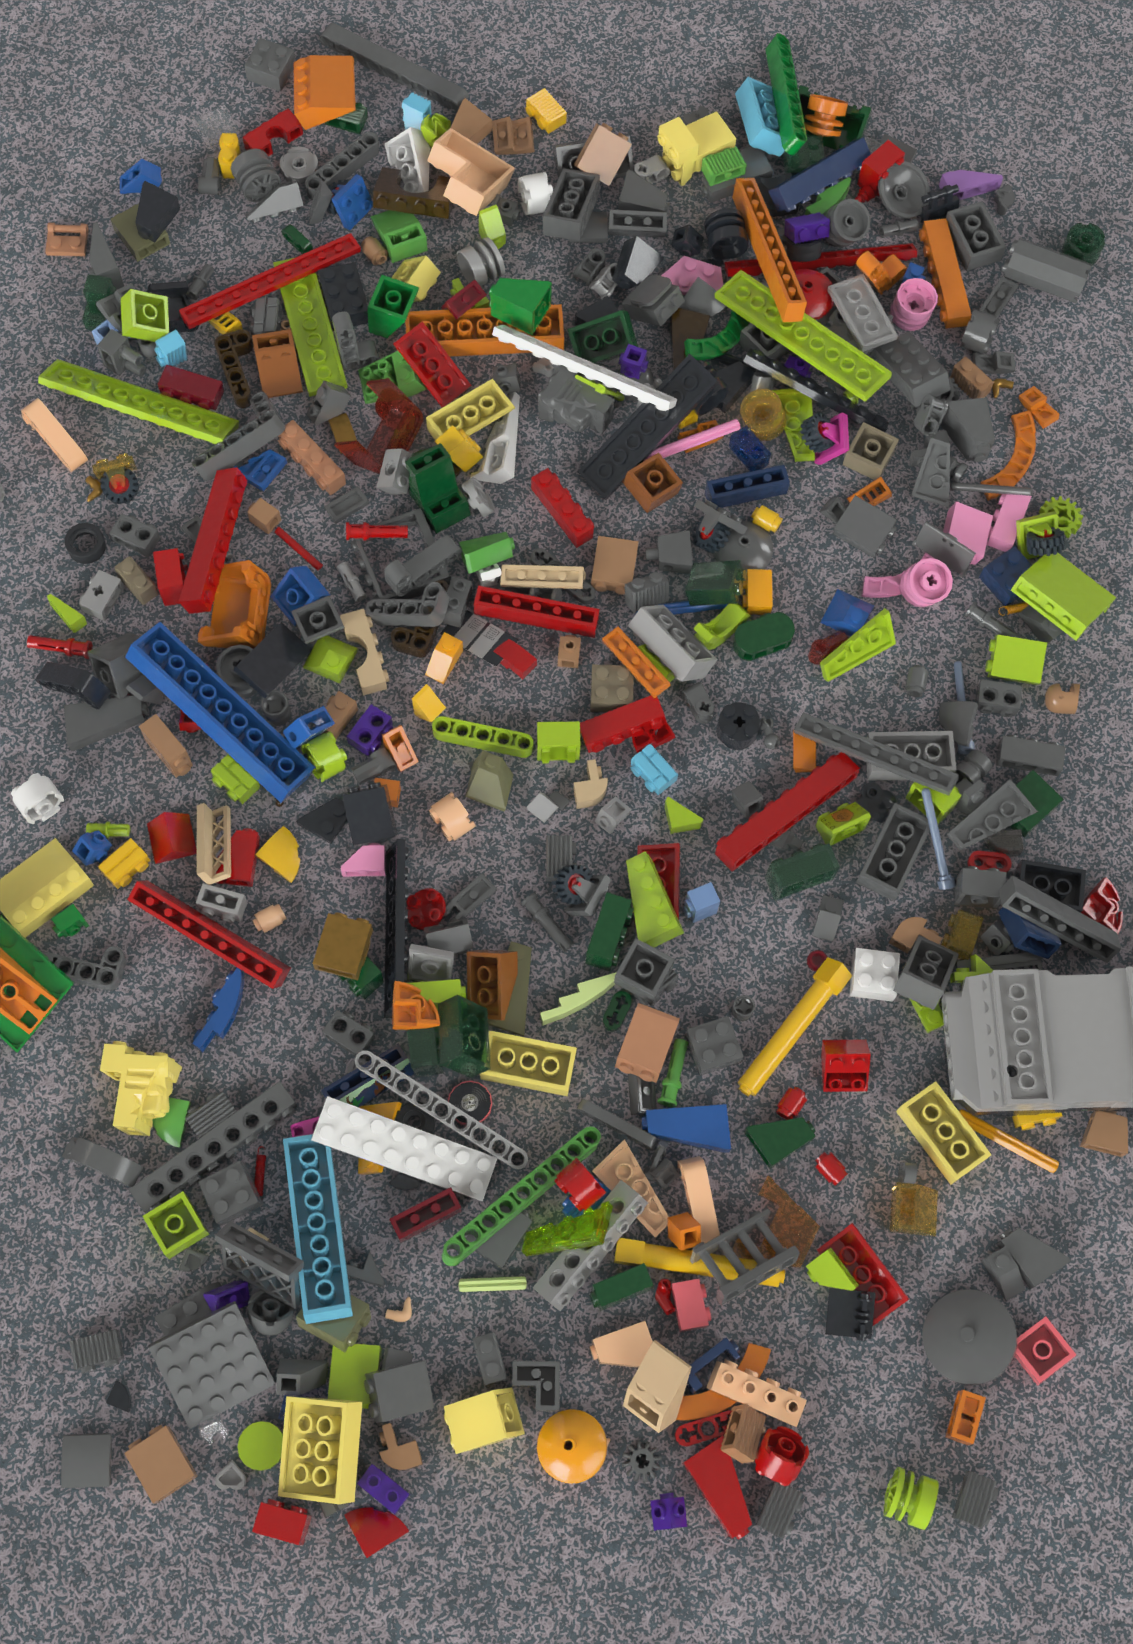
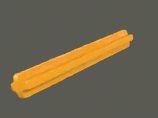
M963 1109L959 1110L960 1114L974 1131L1051 1173L1057 1170L1059 1166L1057 1160Z

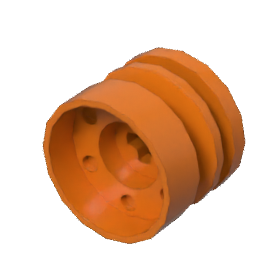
M810 94L807 108L815 111V113L805 115V119L812 121V123L804 122L805 129L820 136L839 137L841 130L834 128V126L843 127V123L836 120V116L846 115L848 102L828 96Z

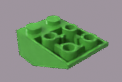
M388 210L371 216L374 227L384 248L388 251V256L392 263L428 251L427 237L414 214Z
M399 351L358 370L365 404L413 396L427 389Z

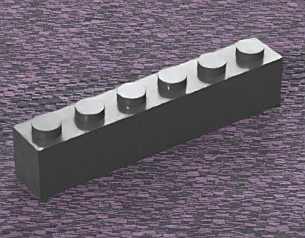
M1014 876L999 890L1002 907L1106 963L1121 950L1119 937L1115 931Z

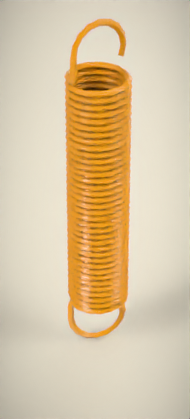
M1022 602L1003 607L1007 609V615L1021 612L1029 604Z

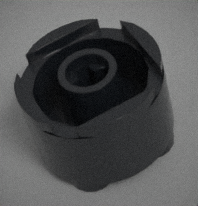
M735 702L724 706L719 715L716 732L719 740L728 748L734 750L746 749L756 740L761 721L755 706L742 702Z

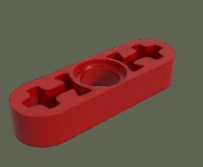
M732 1410L679 1426L675 1431L676 1442L680 1446L688 1447L724 1435L727 1425L722 1426L723 1432L719 1433V1425L715 1418L719 1417V1422L727 1420L726 1415L731 1416ZM707 1421L711 1422L715 1428L714 1433L710 1436L704 1435L701 1430L702 1424ZM697 1424V1432L701 1439L697 1440V1436L693 1435L689 1437V1442H685L684 1439L680 1440L679 1435L682 1434V1429L691 1432L695 1430L693 1425Z

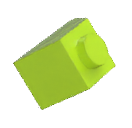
M493 205L479 211V235L482 239L489 237L497 248L500 249L506 244V233L498 206Z
M829 1248L806 1265L808 1276L814 1283L818 1282L819 1285L850 1291L859 1286L832 1248Z

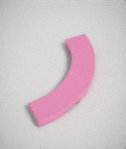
M925 553L921 560L935 558ZM903 573L885 577L865 576L862 597L885 598L901 595L900 582Z

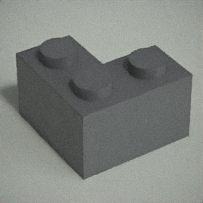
M513 1361L512 1387L536 1388L535 1412H559L560 1361Z

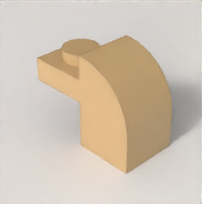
M596 759L587 760L589 780L574 782L573 790L577 809L595 806L606 795L608 779L602 778L601 766H597Z

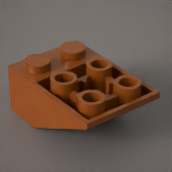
M291 329L252 335L262 391L266 393L268 398L303 392Z

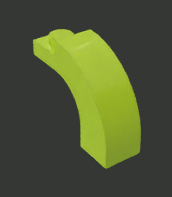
M731 600L712 621L707 624L698 623L693 628L697 632L694 636L708 650L715 649L731 637L737 627L743 621L748 620L751 615L741 605Z

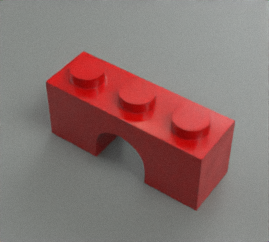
M287 108L243 136L244 148L246 150L261 149L270 156L273 154L270 141L272 138L281 137L289 144L303 135V128L297 117Z

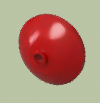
M794 270L807 301L804 313L814 320L827 315L834 305V301L827 290L828 286L833 285L828 277L816 270Z

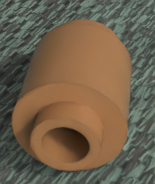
M372 236L365 238L361 243L362 252L373 265L385 263L388 251L376 238Z

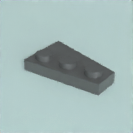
M930 437L911 496L949 508L950 443Z

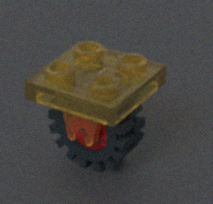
M121 454L116 456L115 460L101 459L92 465L94 474L98 479H101V489L108 500L118 504L129 503L128 501L134 500L135 495L137 496L139 485L135 474L132 472L138 470L132 455Z

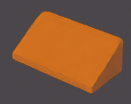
M793 729V766L795 773L812 772L816 768V742L794 733Z

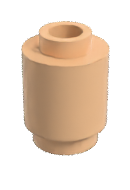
M272 904L254 914L256 919L252 921L258 932L263 930L266 933L283 924L282 921L287 918L279 904L275 906Z

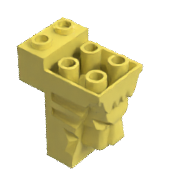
M717 111L686 126L681 118L677 117L660 125L659 135L657 136L659 144L663 146L662 159L669 167L674 181H678L681 186L687 183L694 172L701 171L702 159L709 154L720 153L726 148H734L736 145V137Z
M113 1041V1044H104L100 1071L112 1079L120 1081L113 1126L128 1135L150 1136L151 1127L153 1126L152 1119L162 1118L169 1112V1095L172 1093L173 1083H176L182 1066L176 1063L175 1059L169 1058L166 1053L155 1052L154 1055H146L147 1053L134 1051V1048L128 1047L127 1043L121 1041Z

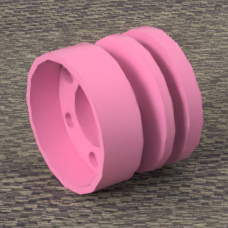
M919 278L909 279L902 283L890 307V315L894 316L892 321L905 331H915L923 328L937 304L938 295L935 288L929 282Z

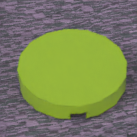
M260 1421L252 1423L244 1429L239 1437L237 1448L240 1459L246 1466L254 1470L263 1471L271 1469L281 1460L283 1433L270 1422Z

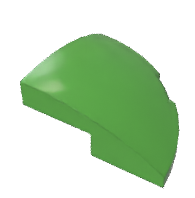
M169 1098V1112L162 1118L152 1119L153 1126L157 1131L156 1134L163 1141L174 1147H181L186 1129L185 1117L188 1116L187 1112L190 1109V1101Z

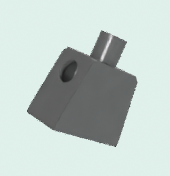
M690 530L657 537V548H645L646 560H658V570L691 574Z

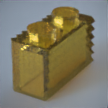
M958 909L956 914H951L947 926L951 928L949 934H944L941 945L958 953L957 958L969 960L984 918Z

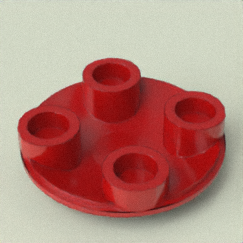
M433 888L419 890L414 895H410L406 901L408 905L407 919L410 925L416 929L424 930L425 927L438 925L445 914L446 904L444 897Z

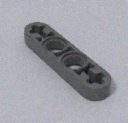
M537 548L531 553L532 565L545 566L546 562L547 566H566L543 548ZM536 556H543L544 562L542 560L536 561ZM585 580L581 590L562 588L582 604H591L595 599V589ZM588 591L590 592V597H589V596L583 597V592H584V593H587Z
M581 1099L576 1108L583 1115L600 1124L605 1123L608 1125L607 1128L620 1135H627L629 1140L650 1151H654L658 1143V1139L653 1135L588 1100Z

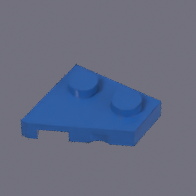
M269 449L260 456L249 459L247 464L238 469L246 477L249 484L264 492L287 464V460L285 457Z

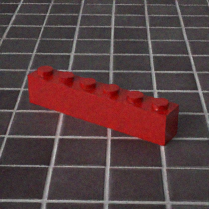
M478 585L474 601L475 615L595 638L600 609Z

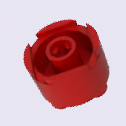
M577 1157L562 1169L554 1180L565 1194L571 1193L572 1196L569 1199L580 1212L583 1209L586 1211L606 1194V1191Z
M778 1426L777 1429L773 1430L769 1428L758 1446L755 1470L762 1476L779 1482L783 1486H788L798 1477L809 1456V1448L807 1445L804 1446L801 1442L802 1437L794 1430L783 1426Z

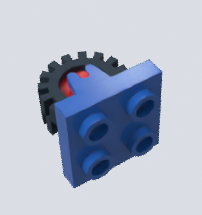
M358 174L349 182L348 180H344V182L338 180L337 184L333 182V186H328L333 196L327 209L333 215L338 214L344 228L347 230H351L373 208V201L362 176Z

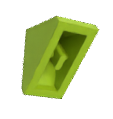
M666 798L664 807L670 834L701 828L703 818L672 798Z

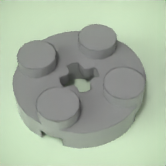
M305 147L290 148L287 150V154L284 157L282 155L280 158L281 173L289 182L295 180L297 183H304L311 174L318 170L317 157ZM297 163H301V165H303L301 167H296Z
M472 477L462 484L463 490L470 497L468 502L474 510L478 508L484 518L494 512L495 507L488 493L485 494L483 492V486L476 478Z

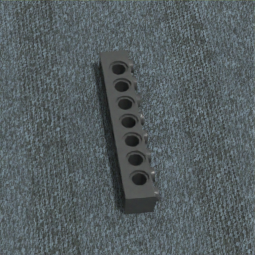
M280 1081L130 1188V1193L144 1213L150 1212L181 1193V1190L188 1185L192 1187L199 1183L202 1179L201 1176L207 1171L212 1173L221 1166V1161L225 1158L231 1159L239 1153L238 1149L243 1145L249 1146L258 1139L257 1135L261 1132L272 1130L277 1125L276 1121L280 1118L286 1119L295 1112L296 1102ZM275 1104L277 1105V1110L272 1114L266 1113L267 1106ZM253 1117L259 1119L255 1127L247 1126L249 1119ZM239 1131V1138L235 1141H230V1133ZM213 1145H221L219 1153L215 1155L210 1154V1149ZM195 1158L202 1159V1164L198 1168L191 1167V1163ZM183 1172V1177L179 1182L172 1181L174 1173ZM162 1185L164 1187L163 1193L159 1196H154V1188Z

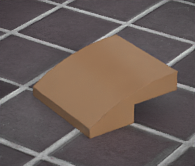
M509 116L492 121L495 154L506 155L535 152L532 120L530 117L512 121Z

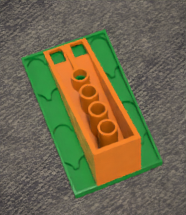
M0 915V1037L18 1053L72 987L74 982Z

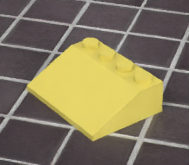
M55 838L0 879V911L11 925L26 938L92 888L94 884Z
M286 1396L278 1496L332 1504L355 1502L362 1402Z

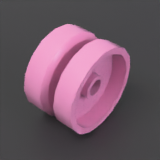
M928 558L911 565L904 571L901 577L900 588L907 602L916 607H927L942 601L948 596L952 589L953 579L951 571L946 564L938 559Z

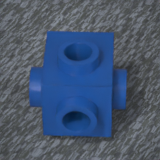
M97 830L80 836L72 852L87 866L95 862L100 863L108 857V851L112 844Z

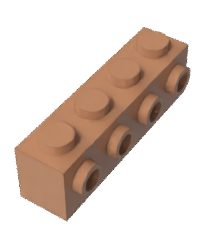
M294 420L286 424L285 430L279 435L278 443L291 454L296 463H300L303 466L307 475L312 476L322 490H326L330 496L346 485L344 472Z

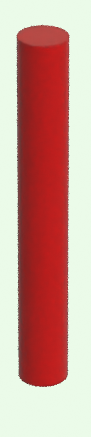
M281 527L275 530L274 533L317 571L323 567L322 563Z

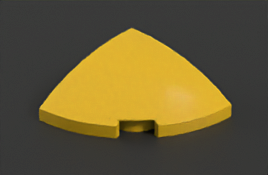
M283 826L256 853V857L273 868L277 874L290 883L293 882L298 873L300 858L298 857L297 848L299 846L293 834Z

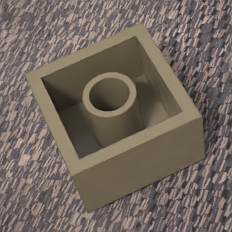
M863 422L849 447V451L846 452L843 465L876 480L884 473L895 453L899 439Z
M592 664L590 712L607 713L633 702L634 676L624 665Z

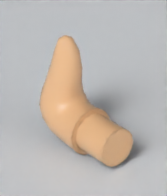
M406 1298L402 1311L387 1309L385 1318L395 1322L408 1321L412 1316L411 1298Z

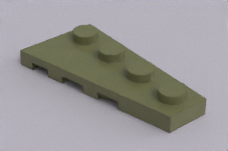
M511 941L508 951H518V974L505 1020L483 1019V1024L524 1037L532 948Z

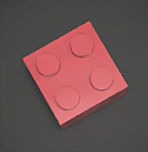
M1046 1316L1017 1338L1015 1358L1037 1386L1076 1356V1353Z

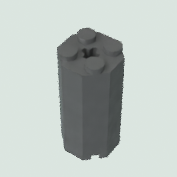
M1023 238L1014 240L1009 251L1012 254L1011 259H1006L1001 271L1005 273L1004 277L1077 303L1092 264Z

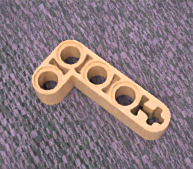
M39 398L21 410L22 418L26 424H30L33 428L32 430H36L70 472H73L88 461L84 452Z
M698 1156L677 1161V1165L681 1170L682 1176L680 1178L684 1183L690 1215L701 1225V1242L707 1243L718 1237L720 1233L705 1162Z

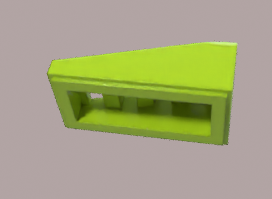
M52 594L47 595L51 607L73 633L87 625V621L81 613Z

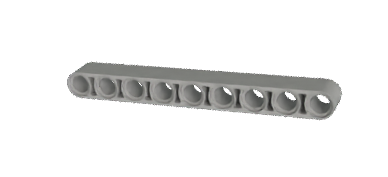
M360 1051L355 1056L354 1063L359 1070L514 1169H522L527 1165L528 1155L524 1150L372 1052ZM363 1054L371 1057V1064L368 1067H361L359 1065L358 1059ZM383 1066L388 1067L390 1070V1076L385 1080L378 1077V1070ZM400 1079H406L409 1082L407 1091L401 1092L397 1089V1082ZM420 1091H425L428 1094V1100L424 1104H419L416 1101V1095ZM440 1103H444L447 1107V1112L443 1116H438L435 1113V1108ZM461 1115L464 1116L466 1119L465 1126L456 1128L454 1125L455 1118ZM475 1129H484L485 1136L482 1140L474 1139L473 1133ZM496 1140H501L504 1144L503 1150L499 1153L494 1152L492 1149V1145ZM516 1152H520L523 1156L522 1162L518 1165H514L511 1161L512 1155Z

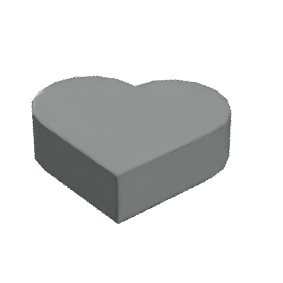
M234 1460L230 1461L215 1478V1484L223 1490L230 1487L234 1490H241L247 1483L245 1473Z

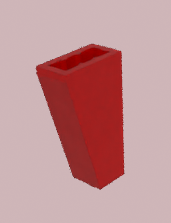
M722 1435L682 1464L731 1539L737 1537L739 1540L750 1532L748 1527L752 1525L732 1458L720 1449L724 1439Z

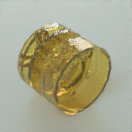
M756 389L744 397L740 413L748 433L760 441H770L777 438L786 426V415L779 396L774 391L768 389Z

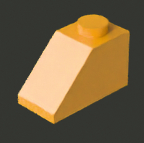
M444 632L433 651L425 675L444 684L463 652V641Z

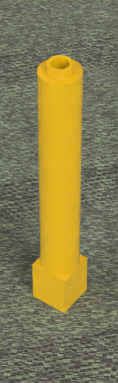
M827 957L813 975L815 982L739 1079L738 1084L740 1087L738 1089L748 1097L750 1095L756 1096L833 994L838 996L848 983L852 974L842 962Z
M619 1238L617 1241L614 1263L630 1266H639L645 1263V1266L650 1268L713 1277L702 1259L693 1264L690 1262L693 1250L685 1249L680 1251L674 1247L648 1244L644 1241ZM709 1254L727 1280L738 1278L739 1274L725 1255ZM739 1258L746 1269L752 1270L756 1268L757 1263L755 1260ZM785 1269L761 1282L759 1285L779 1287V1283H784Z

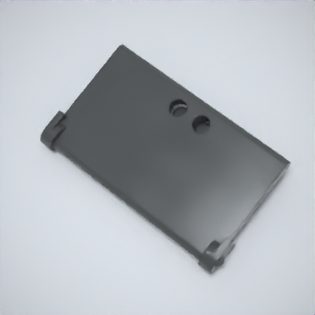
M927 521L912 543L914 547L917 546L935 559L946 564V566L960 574L959 576L962 578L966 575L968 567L976 554L958 542L956 537L950 533H944Z

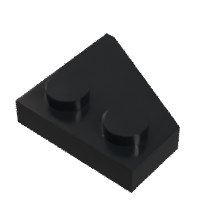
M336 797L302 816L296 823L332 844L347 822L344 802Z

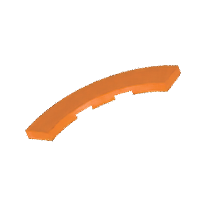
M1030 410L1011 416L1015 430L1013 455L1003 470L993 477L981 481L980 484L1015 486L1025 475L1032 462L1036 448V428ZM984 493L987 501L1001 496V494Z
M748 1343L746 1352L737 1369L745 1372L746 1368L759 1374V1378L768 1362L771 1349ZM712 1390L701 1394L683 1396L676 1420L685 1421L706 1418L726 1410L737 1401Z

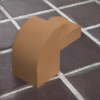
M911 917L901 922L889 943L908 954L918 935L937 944H940L942 938L939 937L936 931L924 928L927 922L926 919Z
M392 1423L382 1425L383 1431L379 1432L383 1447L387 1446L388 1450L379 1452V1454L388 1466L396 1470H409L423 1465L416 1440L398 1446Z

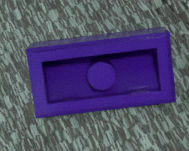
M238 1280L203 1294L212 1312L233 1301H236L240 1309L247 1306L250 1299L248 1282Z

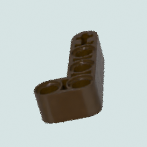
M240 329L218 336L214 341V345L233 400L237 407L244 409L251 405L250 399L252 396L238 357L250 353L253 349V343L249 331Z
M440 579L434 581L440 583L447 592L449 586L446 581ZM439 625L431 627L429 630L422 629L424 626H415L414 631L403 627L395 628L391 632L392 647L404 654L418 658L425 657L430 652ZM398 638L405 639L403 642L396 641ZM417 644H424V645H425V646L422 647V648H417V647H416Z

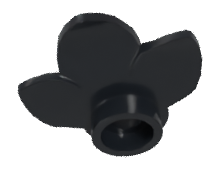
M870 782L862 787L861 797L856 803L868 811L875 821L883 823L887 817L888 808H892L897 801L890 791L882 790L878 784ZM870 789L875 791L874 797L869 794Z

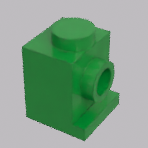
M74 904L51 919L55 924L52 929L59 938L62 936L65 938L67 936H74L83 925L85 928L89 927Z

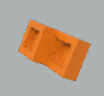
M1035 386L1019 395L1018 398L1027 411L1030 410L1033 418L1043 429L1059 419V413L1046 403L1047 397Z

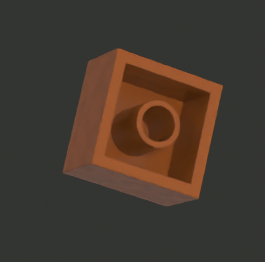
M658 452L629 470L623 484L646 513H649L677 495L683 482Z

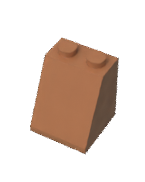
M638 1003L619 1052L615 1068H618L623 1073L639 1076L644 1081L657 1083L680 1018Z

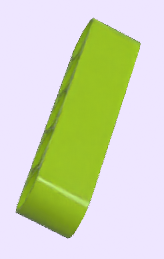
M444 716L437 717L432 723L433 735L439 741L521 758H527L533 753V738L526 733ZM441 726L447 728L443 732L437 730ZM459 731L467 732L464 736H460L457 733ZM480 735H486L488 737L485 740L478 739ZM506 739L509 742L507 744H500L498 741ZM522 743H526L529 745V747L523 749L520 748L519 745Z

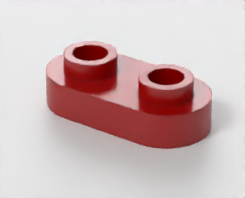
M974 851L969 856L967 865L978 867L979 870L996 868L1007 874L1012 866V862L1009 856L1004 853ZM975 860H979L982 865L977 866ZM996 863H1001L1003 868H998Z

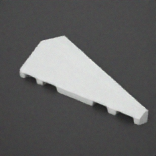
M516 392L509 394L510 401L515 406V409L504 415L500 422L495 423L484 446L486 448L484 458L477 463L480 467L477 472L471 473L470 478L474 477L479 481L498 484L514 478L520 396Z

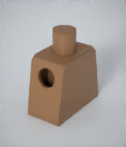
M1094 1111L1089 1118L1080 1147L1119 1157L1128 1154V1119L1124 1116L1116 1115L1117 1111Z

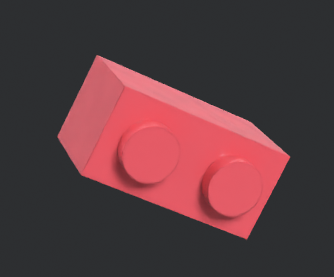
M700 1279L672 1283V1295L679 1331L684 1332L707 1327L709 1325L708 1321H711V1313L709 1307H705L703 1298H707L705 1285L700 1284Z

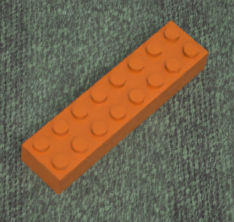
M562 304L551 305L533 335L491 316V308L469 309L457 320L449 310L410 311L405 321L406 333L423 321L449 357L533 353L529 350L517 349L515 344L499 341V337L492 335L494 327L500 325L508 326L564 350Z

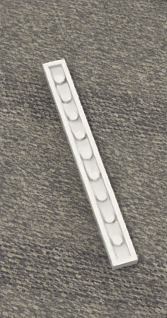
M500 325L494 327L492 335L499 337V341L515 344V347L520 350H529L536 357L550 359L552 364L564 365L571 372L585 374L587 379L599 380L606 387L620 389V392L624 395H634L638 397L639 401L643 403L650 402L662 411H667L676 405L677 399L508 326Z

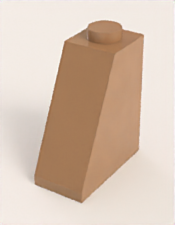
M465 98L462 100L451 128L478 144L492 132V119Z

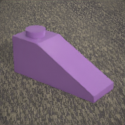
M966 170L949 171L942 174L939 187L943 189L944 186L957 184L959 192L954 193L953 196L956 195L962 200L998 190L1003 177L997 174Z

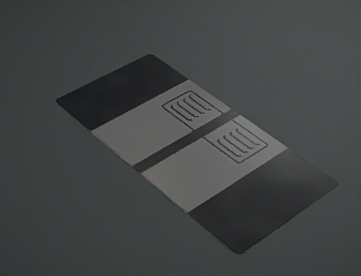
M466 610L461 627L447 624L440 633L443 636L445 632L463 641V648L494 666H498L503 658L493 651L508 639L515 643L519 641V639Z

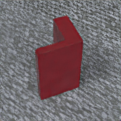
M474 279L447 300L441 309L445 310L447 308L457 320L485 298L487 294Z

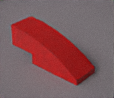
M511 639L503 642L493 651L503 658L500 664L506 669L510 668L521 679H524L537 666V659Z

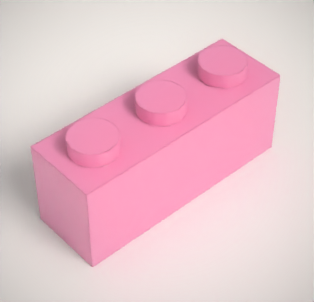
M1001 494L998 502L1001 508L1000 510L996 509L992 521L995 523L993 527H990L988 546L1004 552L1013 547L1017 537L1016 520L1024 518L1032 496Z

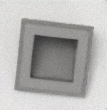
M540 792L526 808L545 823L559 807L545 793Z

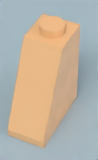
M646 1321L593 1339L590 1351L593 1359H598L599 1364L639 1368L653 1341Z

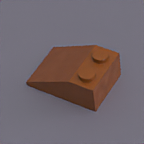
M487 949L467 951L468 1017L505 1020L518 974V951Z

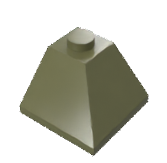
M482 750L473 762L465 797L501 811L506 810L514 774L502 757Z

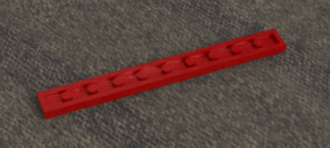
M349 233L179 310V315L188 329L194 328L313 274L320 269L361 252V247L353 235Z
M913 243L821 252L820 258L813 261L798 262L790 259L789 261L793 270H816L818 267L854 266L858 258L866 251H869L881 262H884L893 254L902 261H908L911 258H917V249ZM757 259L725 262V271L728 277H733L740 270L751 276H758L763 273Z

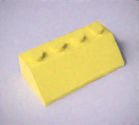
M491 379L426 417L427 430L434 440L438 439L452 425L458 430L462 428L470 436L515 409V406L496 382Z

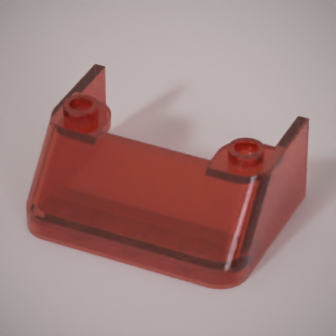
M389 378L371 380L366 383L378 396L375 403V411L382 419L368 448L363 447L357 440L336 442L334 445L354 465L380 474L385 451L387 449L401 448L409 451L423 423L421 410Z

